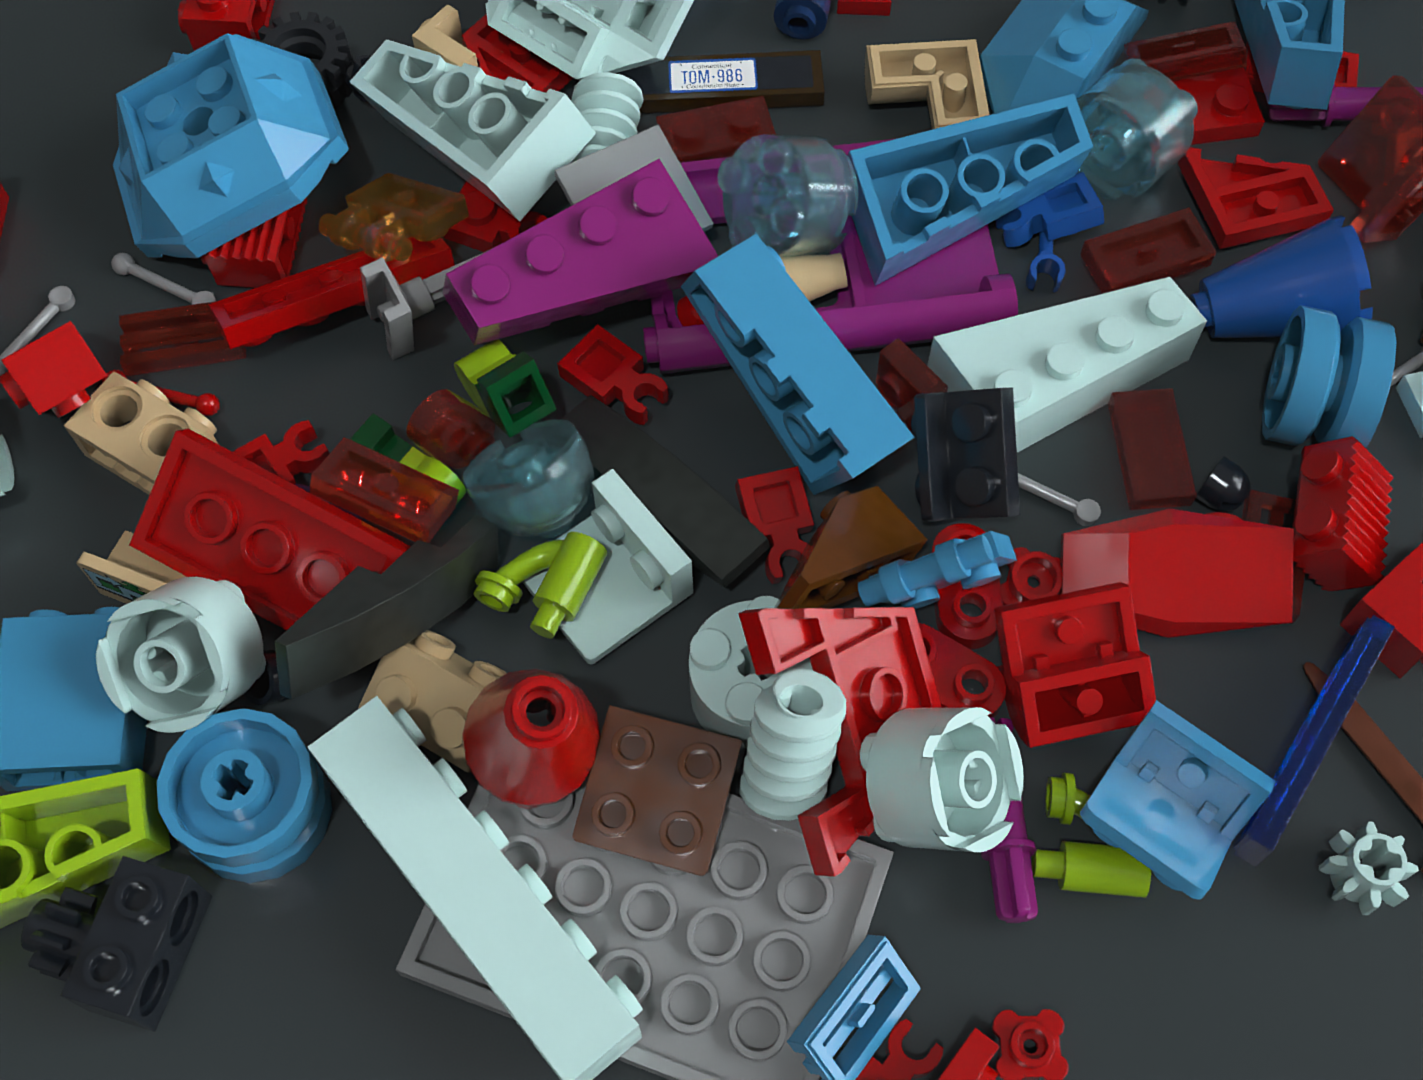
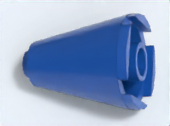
M1342 215L1328 218L1201 279L1199 282V292L1191 294L1190 301L1206 318L1207 323L1205 327H1207L1212 338L1281 337L1292 312L1299 305L1332 311L1337 316L1340 332L1356 317L1372 319L1373 307L1360 310V291L1371 289V282L1364 250L1353 225L1342 227L1346 218Z

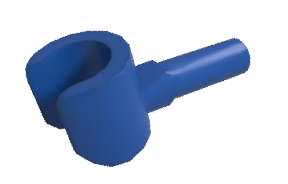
M1043 231L1039 232V253L1031 263L1026 277V287L1033 290L1037 274L1046 273L1053 278V292H1057L1065 275V264L1061 258L1054 255V240L1048 241Z

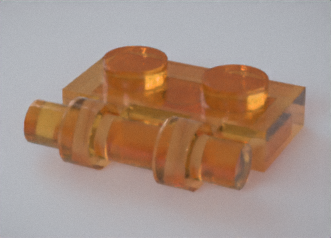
M386 173L345 196L348 208L337 215L331 213L324 214L319 221V230L321 234L329 237L333 244L344 249L356 250L360 247L363 248L369 257L377 260L384 258L385 262L393 259L405 261L410 257L413 249L412 243L408 238L414 237L419 241L439 239L448 233V228L467 218L469 212L464 194L392 173Z

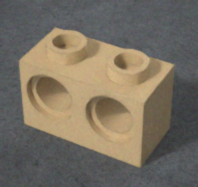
M115 371L90 396L91 400L84 403L64 425L86 457L150 495L175 431L189 428L218 444L214 437L217 429L203 414L190 407H187L182 412L170 405L168 398L148 381L140 379L135 384Z

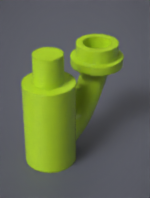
M569 532L564 540L547 541L532 547L495 573L485 570L480 571L475 579L478 586L474 591V596L481 603L494 610L508 612L511 605L517 604L523 595L517 585L534 574L548 569L533 598V603L539 609L530 628L540 636L552 639L562 621L571 622L576 617L608 552L594 538L580 532Z
M1063 773L1061 777H1049L1045 794L1046 817L1059 819L1060 824L1070 825L1074 815L1081 818L1080 811L1091 796L1076 788L1073 773ZM1062 841L1059 851L1037 849L1032 856L1033 877L1058 879L1060 890L1146 898L1149 892L1151 869L1121 848L1108 844Z

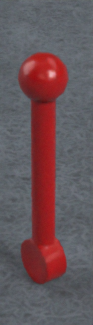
M111 370L106 373L109 376L113 371H115L116 373L128 379L126 375L120 370ZM108 376L102 379V383L108 378ZM157 387L168 398L169 402L194 407L204 416H212L220 409L219 399L212 393H203L200 396Z

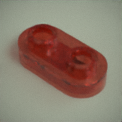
M448 389L438 390L423 400L413 412L406 430L407 437L427 455L456 469L468 465L475 466L481 463L490 454L495 444V438L493 437L495 432L494 421L474 404Z

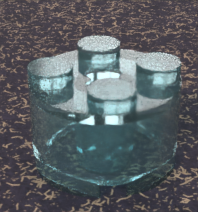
M1131 58L1121 65L1112 68L1076 99L1094 146L1076 174L1084 172L1095 193L1103 198L1117 200L1122 195H1133L1132 198L1141 196L1174 166L1191 146L1194 136L1193 119L1198 113L1194 97L1189 92L1180 90L1168 77L1148 67L1139 59Z
M763 134L743 143L733 157L722 161L718 171V183L723 190V208L730 229L729 237L732 246L735 247L757 233L765 245L772 247L780 257L822 255L838 247L847 235V233H841L847 217L855 216L859 196L856 173L851 160L842 149H834L833 146L826 142L828 139L821 136Z

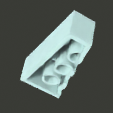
M387 39L350 80L353 87L386 121L518 221L523 219L556 180L555 170L570 164L596 134L565 93L548 89L546 93L532 89L526 81L509 76L506 80L486 75L480 67L463 63L462 67L445 62L440 55Z
M1166 277L934 336L925 376L938 393L1013 387L1017 452L1188 361L1207 320L1172 278Z

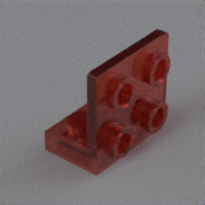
M1393 75L1387 80L1318 160L1319 167L1362 210L1350 224L1353 225L1362 243L1396 240L1423 212V95L1400 75Z

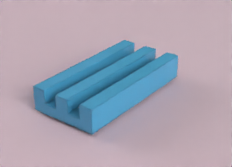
M867 935L787 1040V1043L794 1052L805 1054L806 1058L802 1063L808 1072L820 1075L821 1080H856L921 989L885 936ZM893 978L894 981L888 987V989L877 1002V1004H872L878 997V995L881 993L883 988L886 986V984L889 982V980ZM857 1027L858 1030L855 1032V1034L852 1036L847 1045L844 1047V1049L841 1051V1053L834 1061L833 1056L839 1050V1048L850 1035V1033L853 1031V1029Z

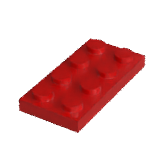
M189 428L175 431L129 546L186 577H203L214 581L227 580L234 583L241 589L245 603L253 613L285 630H288L357 566L382 574L411 547Z

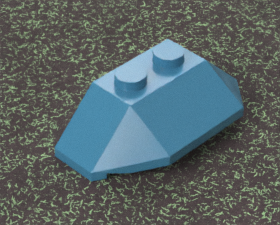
M1021 0L980 55L984 86L993 114L1073 93L1075 94L1080 111H1082L1147 19L1149 10L1127 0Z

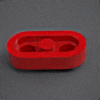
M952 524L938 533L933 542L931 553L935 552L936 545L951 539L968 540L986 532L972 524ZM1000 578L969 589H963L961 582L938 589L940 600L934 602L939 632L970 650L982 648L993 641L998 633L994 608L1003 606ZM966 603L974 604L980 608L982 614L976 617L968 616L962 612L960 606Z
M919 623L942 708H983L991 712V714L987 715L989 718H994L998 714L1006 695L1005 679L999 668L989 660L936 629ZM966 679H975L983 685L984 692L971 694L963 688L962 682Z

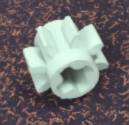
M1370 821L1357 830L1355 838L1343 829L1328 841L1331 848L1338 855L1327 858L1319 865V871L1330 874L1331 882L1336 889L1331 898L1334 901L1346 898L1352 902L1359 903L1362 915H1369L1378 909L1382 900L1392 907L1406 900L1409 895L1399 881L1408 879L1419 870L1417 865L1407 862V856L1402 848L1405 838L1402 835L1391 838L1385 834L1377 833L1374 822Z

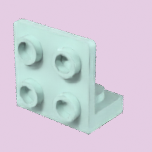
M611 469L592 482L596 509L591 511V516L556 539L564 540L567 533L580 532L600 542L608 552L576 617L571 622L562 621L559 626L562 633L588 664H595L693 594L692 560L614 469ZM544 569L522 582L533 596H535L548 569Z

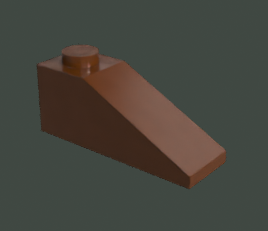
M878 486L853 494L849 491H844L830 500L821 511L820 517L823 519V522L807 543L774 608L829 609L860 596L858 582L878 574L879 567L899 559L912 561L928 539Z

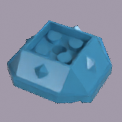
M227 33L188 55L172 52L166 67L116 93L119 147L113 168L134 244L147 257H162L163 254L177 258L201 257L300 204L321 181L329 164H336L349 150L322 76L309 58L237 34Z

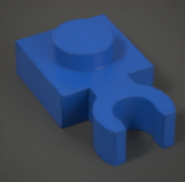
M1081 172L994 221L996 228H1002L1005 246L1016 247L1028 242L1033 234L1042 231L1048 241L1102 225L1104 224L1103 205L1084 172Z

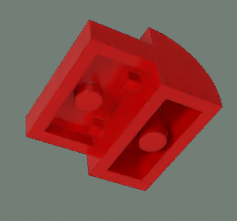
M1118 582L994 608L1003 665L997 667L1003 674L1006 683L1004 700L1017 734L1029 748L1139 725L1156 702L1150 656L1140 651L1130 585Z

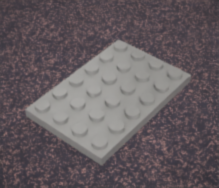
M589 775L579 789L560 801L541 805L533 809H524L515 804L502 802L478 784L468 811L473 817L483 810L489 814L509 841V844L501 850L503 855L516 871L526 863L534 870L553 897L544 904L546 909L560 926L570 918L579 926L597 951L588 960L605 983L614 975H617L641 1005L643 1010L634 1019L639 1024L642 1038L617 1060L669 1080H819L820 1075L810 1074L802 1062L806 1058L805 1054L794 1052L787 1043V1040L866 938L894 854L893 851L857 839L846 852L851 861L842 873L836 877L815 875L798 819L786 821L772 820L749 808L741 797L729 793L709 871L705 876H698L576 842L572 835ZM425 904L396 967V971L400 976L513 1019Z

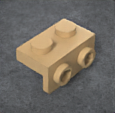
M426 630L409 643L381 657L358 708H361L376 696H378L392 715L403 708L427 740L421 745L468 773L471 770L465 759L462 733L469 707L486 685L507 673L483 661L472 663L454 653L456 645L451 640L438 633Z

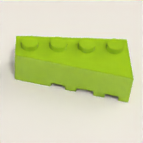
M137 768L0 796V929L27 917L33 907L44 898L59 902L65 887L83 891L113 877L123 856L145 862L171 850L169 830L158 811L157 779Z

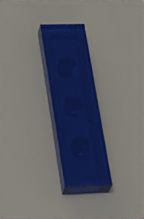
M1372 615L1371 618L1367 617L1350 637L1272 779L1276 782L1270 795L1250 818L1234 847L1236 856L1257 867L1273 852L1395 626Z

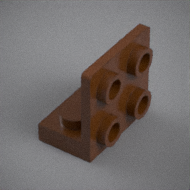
M609 705L599 739L595 763L589 774L574 827L573 839L586 845L698 876H705L709 871L734 774L739 775L746 752L743 741Z

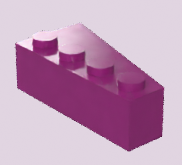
M657 159L446 273L443 295L472 343L478 345L549 326L551 322L578 315L583 317L602 312L605 308L633 300H638L639 302L661 296L663 292L681 288L682 284L695 270L718 257V254L660 159Z

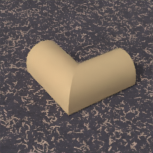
M976 39L866 45L865 89L869 105L927 101L932 130L989 115Z

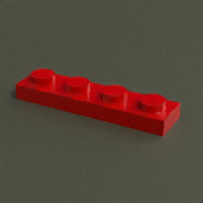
M432 227L208 305L215 324L230 349L239 346L251 347L260 345L268 341L273 334L294 326L318 324L327 319L329 314L353 305L366 306L360 267L380 258H384L399 285L418 276L422 280L455 266L451 248Z

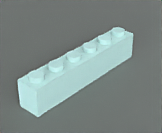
M378 696L374 697L307 748L560 1080H593L642 1038L639 1024L634 1019L643 1010L641 1005L617 975H614L605 983L588 960L597 953L592 943L571 918L560 926L546 909L544 904L553 897L545 884L527 863L517 871L501 852L509 844V841L498 825L485 810L473 817L459 799V797L467 792V789L454 770L443 758L432 765L418 748L427 740L409 714L401 708L392 715Z

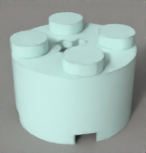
M183 577L173 580L117 609L107 621H111L108 626L106 636L98 641L96 651L98 674L111 701L125 714L133 710L142 718L150 721L145 725L146 727L165 733L182 732L199 725L212 716V714H215L243 695L253 685L255 680L264 673L266 666L261 631L255 616L245 603L241 589L227 580L214 581L203 577Z
M760 596L754 600L737 602L720 609L704 622L690 643V695L692 708L697 720L705 731L742 740L745 748H747L748 738L750 737L755 699L761 691L772 686L781 673L792 668L813 671L808 657L777 674H766L767 679L762 681L758 677L759 675H756L738 613L752 609L774 608L778 599L772 596Z
M977 707L906 708L890 716L877 733L867 735L861 744L860 762L866 771L867 796L874 816L873 823L876 834L884 841L895 842L905 847L964 852H984L1002 842L1014 823L1004 821L1010 801H1021L1024 781L1020 750L1013 733L1006 724H995L987 716L991 712Z

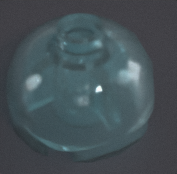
M547 420L532 424L519 432L523 440L507 449L504 448L499 439L476 456L463 473V481L473 505L484 518L495 523L498 530L506 535L521 537L542 536L543 538L556 537L571 528L575 522L574 518L582 511L593 491V463L583 437L569 420Z

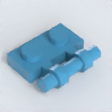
M989 531L968 540L954 538L936 545L935 552L912 561L899 559L879 567L878 574L858 582V591L861 600L867 607L882 602L901 604V607H914V609H918L940 600L938 589L957 582H961L963 589H969L1000 578L1001 574L998 567L1017 561L1008 535Z

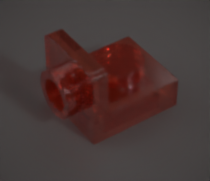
M899 338L880 351L876 378L877 387L888 404L895 409H899L895 413L912 433L911 420L915 411V395L947 392L948 386Z

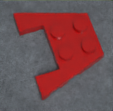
M870 607L834 609L764 608L745 610L738 614L756 675L777 674L809 657L813 671L831 679L840 687L846 698V715L841 724V736L837 742L836 749L845 787L798 815L814 874L836 877L850 863L851 860L846 852L859 836H870L875 830L874 816L867 796L866 771L860 762V748L863 740L870 733H877L883 723L900 710L906 708H942L914 607Z

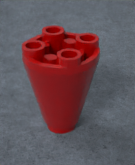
M539 669L508 672L483 688L469 707L462 733V743L466 763L481 787L502 802L515 804L524 809H533L541 805L556 803L579 789L595 763L601 735L597 712L582 689L560 674ZM546 709L547 720L550 724L541 727L536 726L529 721L526 713H539Z

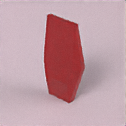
M1166 509L1062 533L1060 557L1062 587L1060 594L1123 582L1131 586L1137 629L1167 638L1292 623L1294 529L1176 509Z

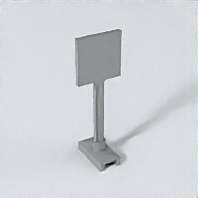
M659 125L558 168L554 173L572 206L651 162L660 159L703 231L711 229L714 224ZM481 254L422 280L418 276L401 285L398 284L384 258L360 267L366 310L371 320L380 317L381 321L384 322L387 350L392 360L414 351L412 320L435 310V304L446 300L443 295L446 273Z

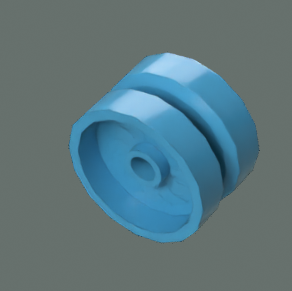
M1299 305L1292 312L1286 323L1270 369L1262 413V434L1265 439L1298 446L1304 443L1314 432L1317 443L1353 436L1366 448L1380 422L1391 386L1397 344L1395 328L1387 322L1356 317L1340 332L1337 316L1332 311Z
M245 708L212 714V716L199 725L186 730L167 752L157 779L158 811L171 835L182 846L187 848L199 862L220 877L246 883L280 878L306 862L324 839L333 810L330 782L297 731L272 713Z

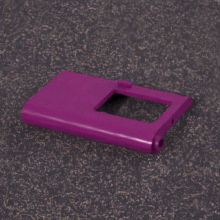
M893 139L680 163L714 224L814 213L821 217L829 255L841 253L848 286L847 288L836 290L837 302L834 305L815 309L848 352L928 343L933 341L934 336L1018 315L1016 287L1010 274H999L988 224L877 286L874 285L840 179L849 151ZM672 290L663 292L661 296L650 298L653 327L643 328L647 364L658 363L660 374L731 366L705 324L682 326L676 316Z

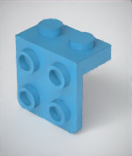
M1156 700L1110 764L1080 811V815L1083 821L1092 827L1094 833L1102 841L1110 846L1123 849L1150 868L1157 879L1171 889L1182 891L1191 898L1202 899L1211 888L1231 842L1270 795L1276 781Z

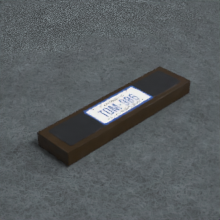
M820 50L665 56L662 61L615 73L635 81L642 90L644 100L639 109L640 113L824 105L825 92Z

